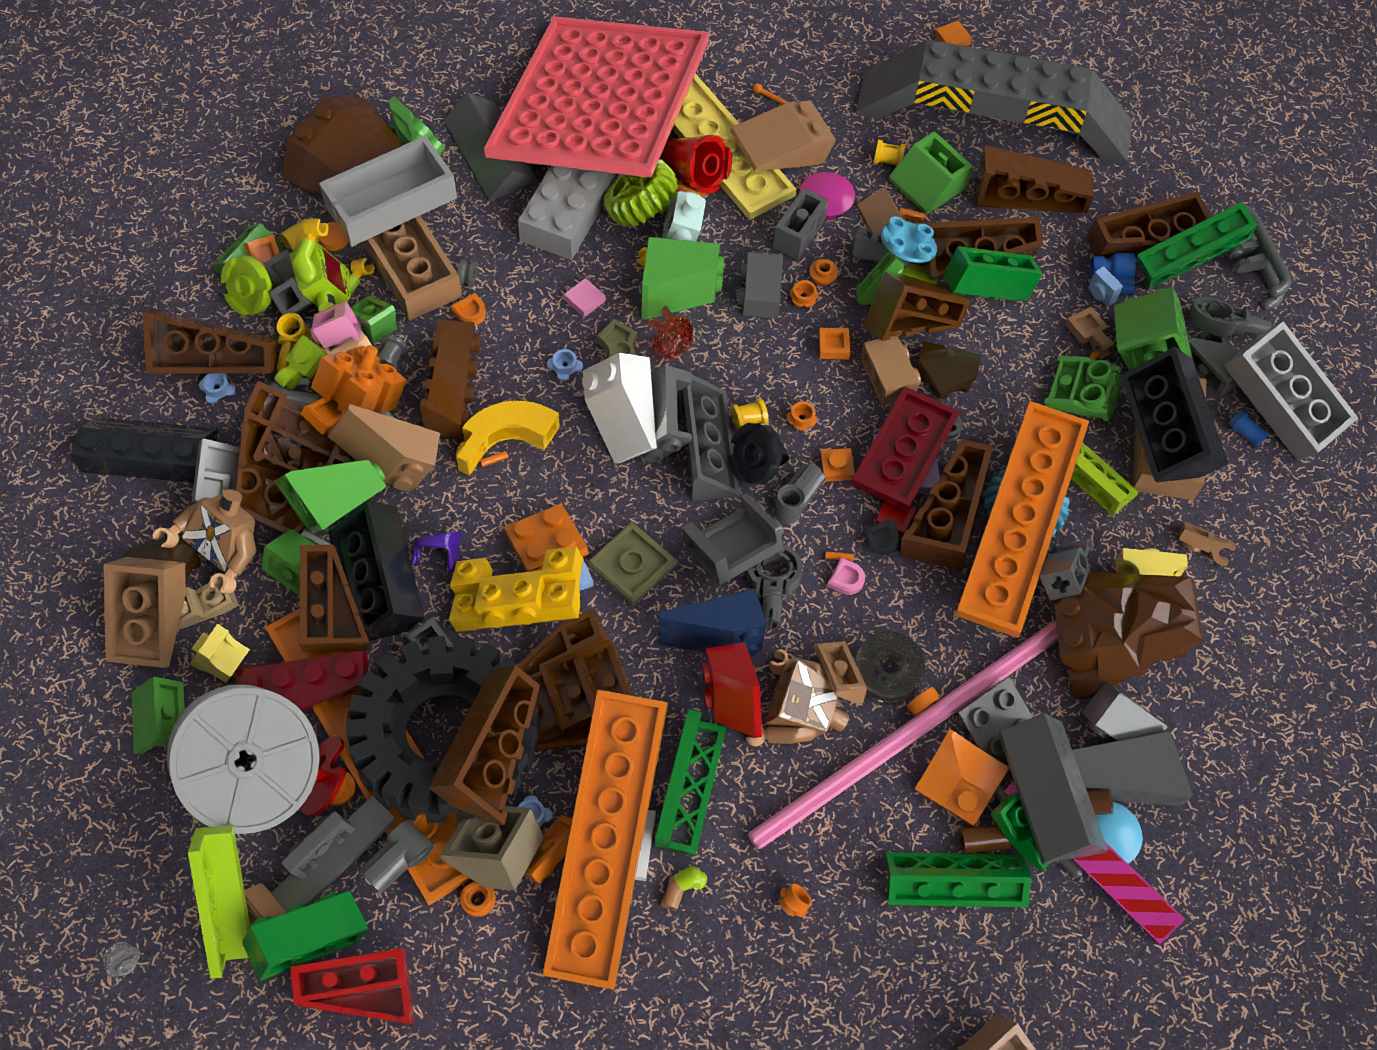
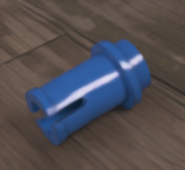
M1239 411L1227 425L1231 427V432L1236 431L1250 442L1254 448H1257L1269 433L1249 419L1247 412L1243 414Z

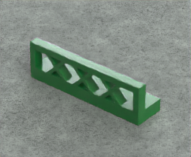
M1243 201L1138 254L1136 259L1146 274L1144 285L1147 290L1155 288L1250 240L1258 225Z
M688 709L655 837V847L696 856L727 728L701 721V712ZM698 730L718 734L716 744L703 751L696 741ZM695 748L698 752V755L692 758L693 750ZM713 753L712 760L710 763L706 756ZM702 759L709 769L707 777L695 783L688 772L689 766ZM686 778H687V780H688V782L690 783L691 786H689L688 788L684 789L685 782H686ZM706 784L704 793L702 794L699 787ZM694 790L701 800L700 808L687 815L680 804L681 798ZM679 810L683 818L676 821ZM698 815L696 826H694L691 819ZM685 822L693 832L691 846L671 841L673 830Z
M885 852V865L888 874V905L1028 908L1032 877L1021 854ZM895 865H908L911 868H901ZM934 866H943L945 868H936ZM967 866H976L980 869H972ZM1003 867H1017V869H1005Z

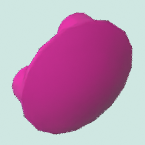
M814 173L807 177L800 186V192L805 188L829 200L825 220L835 219L836 216L848 211L854 203L855 191L852 184L845 177L837 173Z

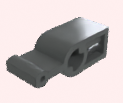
M1090 539L1057 546V553L1048 555L1040 573V578L1050 601L1081 594L1089 573L1087 556L1089 551L1092 550Z

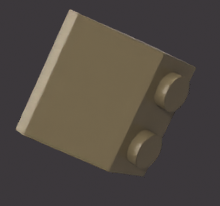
M505 806L504 811L508 812L505 825H498L477 816L460 821L440 854L442 860L484 888L516 890L544 839L532 809Z

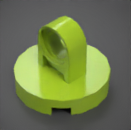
M243 255L228 260L222 269L221 283H226L228 294H224L234 311L245 316L262 313L268 308L272 298L269 292L277 288L266 267L252 256Z

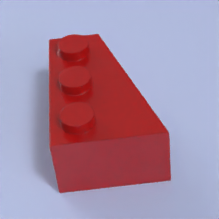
M403 948L290 967L295 1006L415 1025L407 951Z

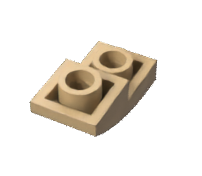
M209 583L197 590L187 587L178 630L224 614L239 606L234 591L230 594L220 593L221 587L211 588Z

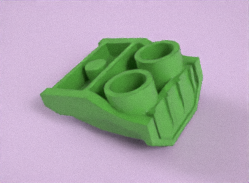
M393 96L389 100L394 129L403 145L426 136L439 155L446 149L433 135L432 131L397 98Z
M1058 356L1057 372L1049 398H1045V406L1058 411L1102 418L1104 421H1109L1114 416L1120 395L1122 374L1120 366L1111 365L1105 360L1096 361L1089 357Z

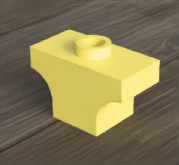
M1123 548L1115 561L1116 573L1181 576L1188 566L1187 554L1160 552L1153 548L1144 550Z
M217 624L210 635L203 632L192 647V650L197 653L190 665L200 671L208 672L226 683L250 649L236 641L227 629Z

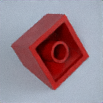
M746 643L706 648V663H701L703 681L708 683V688L703 689L706 709L712 708L716 722L754 738L762 737L760 684Z

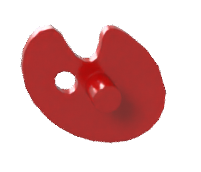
M327 738L318 746L319 768L316 781L306 801L299 808L307 816L312 817L323 813L333 802L342 786L346 769L343 767L334 769L335 761L345 747V742L341 738Z

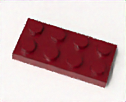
M904 386L854 475L851 485L908 512L954 427L960 411Z

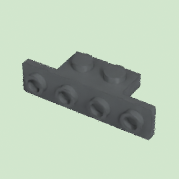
M371 796L348 819H345L336 811L331 815L325 816L316 824L315 830L304 841L296 843L289 850L288 856L281 863L291 874L271 894L285 911L298 904L310 905L396 821L395 817L375 799V796Z

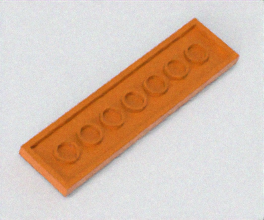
M1029 401L955 616L1019 638L1089 424L1088 420Z
M597 690L543 976L611 990L615 989L667 712V702Z

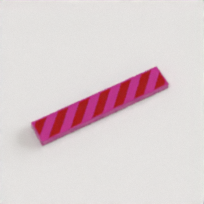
M1014 781L1004 790L1007 795L1018 793ZM1106 841L1108 849L1106 853L1073 859L1159 944L1185 920Z

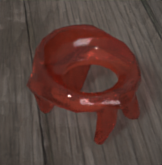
M664 306L661 315L666 322L663 323L659 320L650 319L647 320L646 324L658 329V333L650 337L655 354L673 360L683 355L689 349L693 341V327L684 315L676 317L669 311L667 306Z

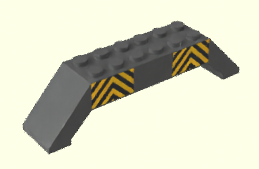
M926 39L866 70L864 73L856 115L882 120L883 116L909 105H925L1078 133L1098 153L1099 160L1127 164L1132 119L1093 69Z

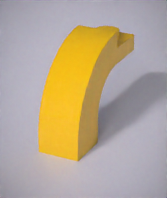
M528 401L501 402L479 411L462 427L465 441L460 444L456 452L459 471L470 476L490 447L508 439L523 440L545 450L560 428L559 413L541 404Z

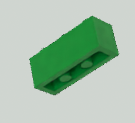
M958 246L943 275L953 293L977 295L984 298H1003L1009 301H1027L1043 273L1031 255Z
M350 891L339 895L333 892L324 895L314 904L308 906L298 904L286 910L283 915L271 919L270 916H264L255 920L250 925L242 944L259 981L288 971L290 967L304 965L354 946L360 942L368 926Z

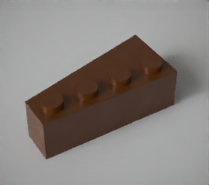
M984 145L974 180L976 207L1088 213L1094 198L1092 170Z
M1197 191L1097 218L1085 237L1094 256L1110 258L1114 253H1134L1135 258H1137V255L1211 218V215Z
M155 309L142 311L146 374L273 373L277 370V339Z
M961 440L945 466L939 481L931 489L925 504L914 517L909 530H906L901 538V556L963 571L991 466L993 446Z

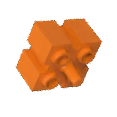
M368 345L366 347L360 346L349 349L346 353L338 352L322 357L311 388L327 401L335 400L339 404L337 409L342 413L348 404H352L371 411L375 410L377 413L382 414L397 407L407 379L399 374L393 366L380 364L381 359L376 356L378 349L375 346Z

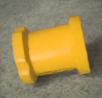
M878 139L873 164L878 165L880 162L896 165L897 167L903 159L906 144H901L900 146L883 143V140Z
M757 398L754 403L742 406L737 404L731 405V415L737 430L746 423L768 424L767 408L762 398Z

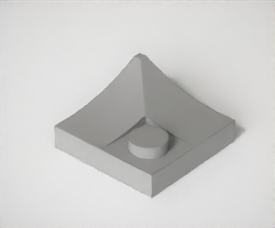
M207 439L199 441L191 503H196L205 497L212 498L223 494V491L228 489L235 490L239 447Z

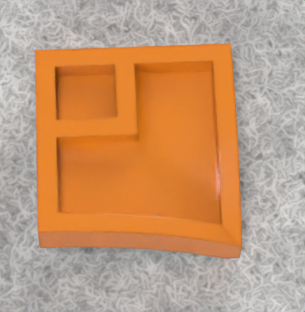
M949 729L915 790L975 827L1010 767Z

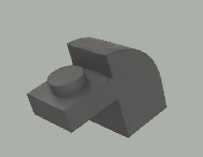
M292 248L282 251L264 263L277 286L269 294L282 315L287 313L298 314L313 304L299 291L289 256L293 252Z

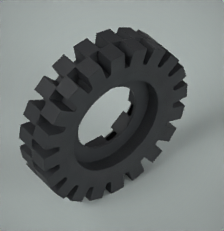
M445 636L428 638L429 649L421 651L417 641L400 647L403 658L397 660L391 653H388L376 662L378 675L369 671L365 674L358 684L361 696L352 695L348 707L351 720H346V734L359 778L368 792L373 790L375 799L388 810L393 805H396L399 816L414 821L419 813H424L427 823L445 824L446 814L455 813L457 822L475 818V816L454 808L428 788L441 763L425 760L411 749L406 738L408 720L421 704L437 697H456L472 705L491 669L517 664L509 657L500 661L499 650L486 643L482 645L479 651L475 650L474 640L457 636L454 647H447ZM536 703L530 726L524 730L522 758L516 761L512 780L516 781L513 793L522 784L521 772L529 773L535 759L534 748H538L539 731Z

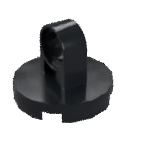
M746 423L738 428L731 439V443H734L733 455H729L728 461L731 471L737 480L750 485H763L773 479L779 467L784 465L790 456L773 427L765 423Z

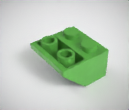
M934 131L912 146L889 176V181L925 215H928L967 189L973 165Z

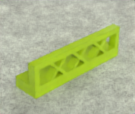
M1082 443L1071 480L1111 516H1114L1135 498L1139 492L1088 446Z
M234 825L196 828L188 850L210 979L222 978L226 960L249 958L242 944L250 928V921Z

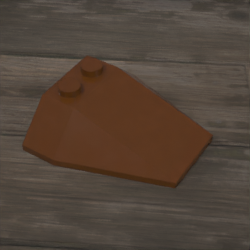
M356 95L324 97L287 138L282 177L302 191L322 194L320 182L399 148L403 144L375 106Z
M593 609L580 614L578 618L563 622L517 664L520 669L540 685L536 699L539 731L538 748H534V752L586 746L597 690L634 696L617 648Z

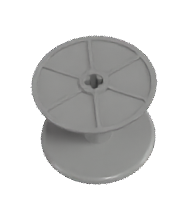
M229 685L203 694L182 712L169 737L167 766L176 795L193 817L209 827L234 825L235 834H249L277 826L292 816L302 806L311 793L316 781L319 768V747L309 720L291 701L279 694L257 686ZM244 750L247 753L244 756V762L239 763L237 761L240 757L239 752Z

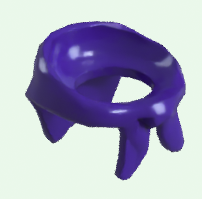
M460 531L413 539L411 542L414 547L412 565H415L416 562L421 564L422 546L447 548L448 570L454 572L456 561H459L461 558L460 543L462 533Z

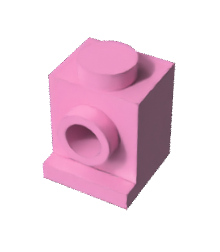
M347 301L314 314L311 334L314 341L318 345L322 344L324 349L332 345H342L350 337L353 338L354 342L360 340L361 324Z

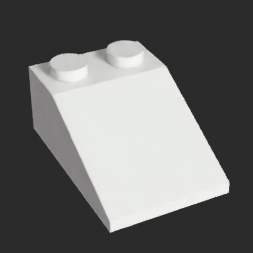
M618 353L583 370L582 384L585 401L614 463H622L656 449L650 358Z

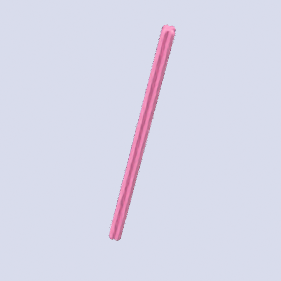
M1056 621L1045 626L754 828L748 834L751 843L758 849L763 848L1058 641Z

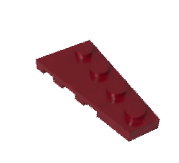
M361 650L236 669V685H251L272 691L291 701L304 713L312 710L311 707L322 702H331L358 691L359 682L368 672V654Z

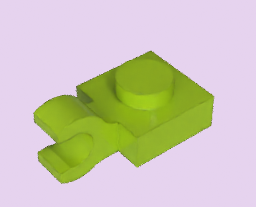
M302 335L285 357L290 365L281 369L275 376V380L281 386H287L293 391L303 376L310 379L314 376L321 358L329 354L312 339Z

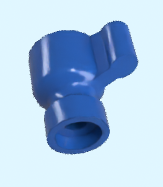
M1114 253L1110 258H1105L1104 256L1091 257V279L1094 272L1104 266L1123 285L1119 295H1134L1136 271L1134 253Z

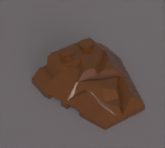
M257 381L243 410L235 491L242 495L240 507L253 516L255 521L282 533H286L291 529L298 533L304 524L274 480L290 471L349 463L356 460L328 437V433L322 435L300 414L304 408L286 400L287 394Z
M1091 571L1088 573L1081 594L1054 600L1060 658L1062 663L1068 668L1069 681L1077 699L1094 697L1105 681L1119 689L1118 684L1133 675L1138 678L1147 673L1145 668L1161 659L1167 662L1203 641L1194 580L1191 577Z

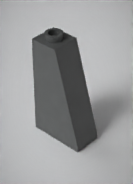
M1170 731L1072 750L1086 790L1111 789L1113 801L1181 806L1193 796Z

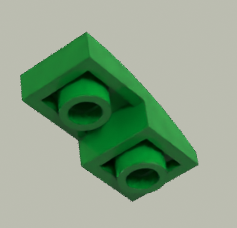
M1009 794L990 814L1003 834L1019 853L1039 871L1045 870L1050 863L1042 864L1019 794Z

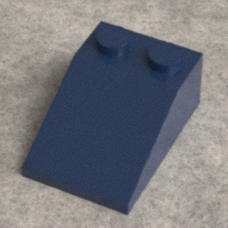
M754 588L658 612L657 639L660 645L706 653V648L745 642L749 655L752 657L759 650H762L767 623Z

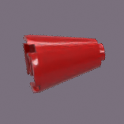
M715 135L667 140L659 160L662 159L671 167L676 178L696 191L706 194L718 191L721 188L719 186L723 179H728L732 168L730 148L725 146L724 139Z

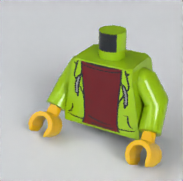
M309 219L305 221L303 227L306 237L301 239L298 248L290 253L289 256L299 291L318 306V311L321 312L344 301L348 302L360 284L359 278L371 275L375 267L373 264L364 266V262L367 260L366 257L355 259L351 262L352 274H349V269L315 241V237L327 235L328 224L320 223V219Z

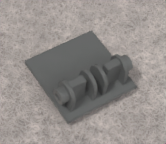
M1007 677L958 711V720L955 721V724L961 732L966 730L969 732L978 748L998 761L1003 762L1006 760V756L998 735L999 732L1033 718L1012 680L1010 677Z

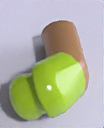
M689 866L673 875L668 882L661 906L676 912L683 892L690 888L695 890L704 888L707 883V875L700 871L699 867Z

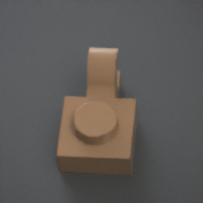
M1092 307L1067 318L1065 326L1082 346L1090 342L1093 352L1098 354L1100 360L1111 355L1108 349L1114 347V343L1106 336L1109 327Z
M1186 521L1179 532V540L1183 541V546L1195 552L1203 550L1209 553L1211 551L1215 562L1223 566H1227L1229 561L1228 558L1221 556L1219 551L1223 548H1228L1232 551L1236 549V544L1231 540L1215 537L1214 533Z

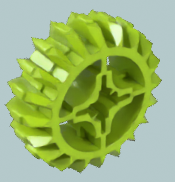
M661 159L658 161L652 177L619 174V177L611 182L612 186L606 189L603 205L609 216L618 225L628 227L630 225L637 226L639 222L645 223L650 217L654 218L656 213L662 212V208L665 205H669L671 203L670 199L676 195L675 191L678 185L675 173Z

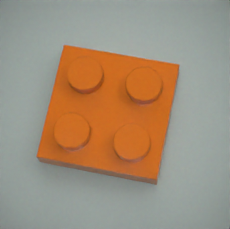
M562 503L504 527L505 534L526 572L542 570L546 550L577 546L582 557L589 554L586 543Z

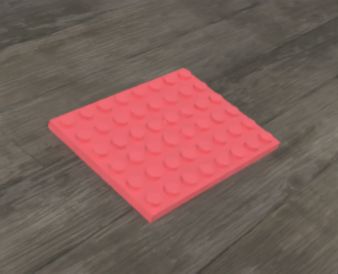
M553 16L484 147L485 157L526 162L529 164L535 163L555 167L602 171L612 174L652 177L708 45L709 33L705 31Z

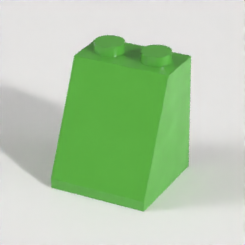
M649 237L642 282V319H651L715 302V293L722 291L725 259L724 256H719L720 244Z
M1173 287L1158 289L1151 294L1139 298H1130L1123 303L1114 305L1117 349L1129 371L1174 346L1192 358L1181 304Z
M369 459L290 471L274 480L310 533L325 529L387 487L383 482L385 479L384 473L376 463L371 464Z

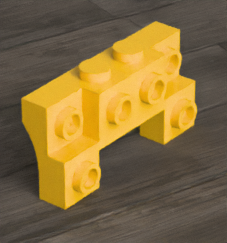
M577 546L546 550L542 570L492 576L493 569L486 558L456 561L450 584L451 589L455 593L449 617L450 623L456 632L578 618L581 606L580 576L583 558Z

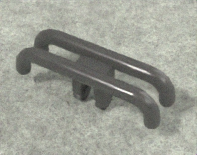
M1233 203V204L1227 205L1226 208H1225V210H1227L1228 208H1230V207H1232V206H1234V205H1236V204H1238V203ZM1244 204L1258 225L1254 232L1257 240L1253 234L1250 240L1228 250L1227 255L1230 259L1244 258L1234 265L1236 272L1239 274L1255 270L1260 271L1269 287V294L1271 295L1270 298L1264 299L1261 302V307L1264 310H1271L1282 302L1284 293L1291 287L1292 278L1260 217L1253 208ZM1269 263H1271L1272 267L1274 268V270H1275V272H1276V274H1277V276H1278L1280 282L1278 281V279H1277V277H1276V275H1275L1274 271L1272 270V268H1271V266H1270Z

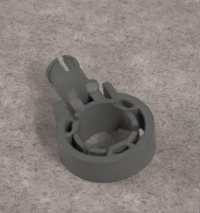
M1212 297L1196 298L1188 313L1189 320L1196 327L1219 336L1235 334V336L1240 337L1244 336L1245 332L1261 335L1276 324L1273 319L1252 316L1248 308H1236L1225 301Z
M783 545V550L758 563L756 568L753 566L748 569L749 583L753 589L755 588L759 601L761 587H763L762 611L767 623L766 630H769L770 618H772L773 622L772 630H777L781 627L783 590L786 589V602H791L792 592L797 589L802 579L801 559L796 551L786 545ZM769 562H781L786 567L789 566V571L782 576L771 577L761 572V564L764 566Z

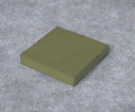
M631 521L587 562V566L634 606L677 565L678 560Z

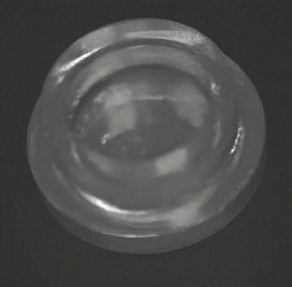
M124 941L112 945L103 955L104 971L110 977L129 974L135 969L139 961L140 951L136 946Z

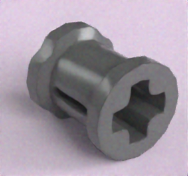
M385 335L381 340L382 346L376 356L381 359L380 364H389L397 370V362L400 356L406 353L407 344L398 337Z

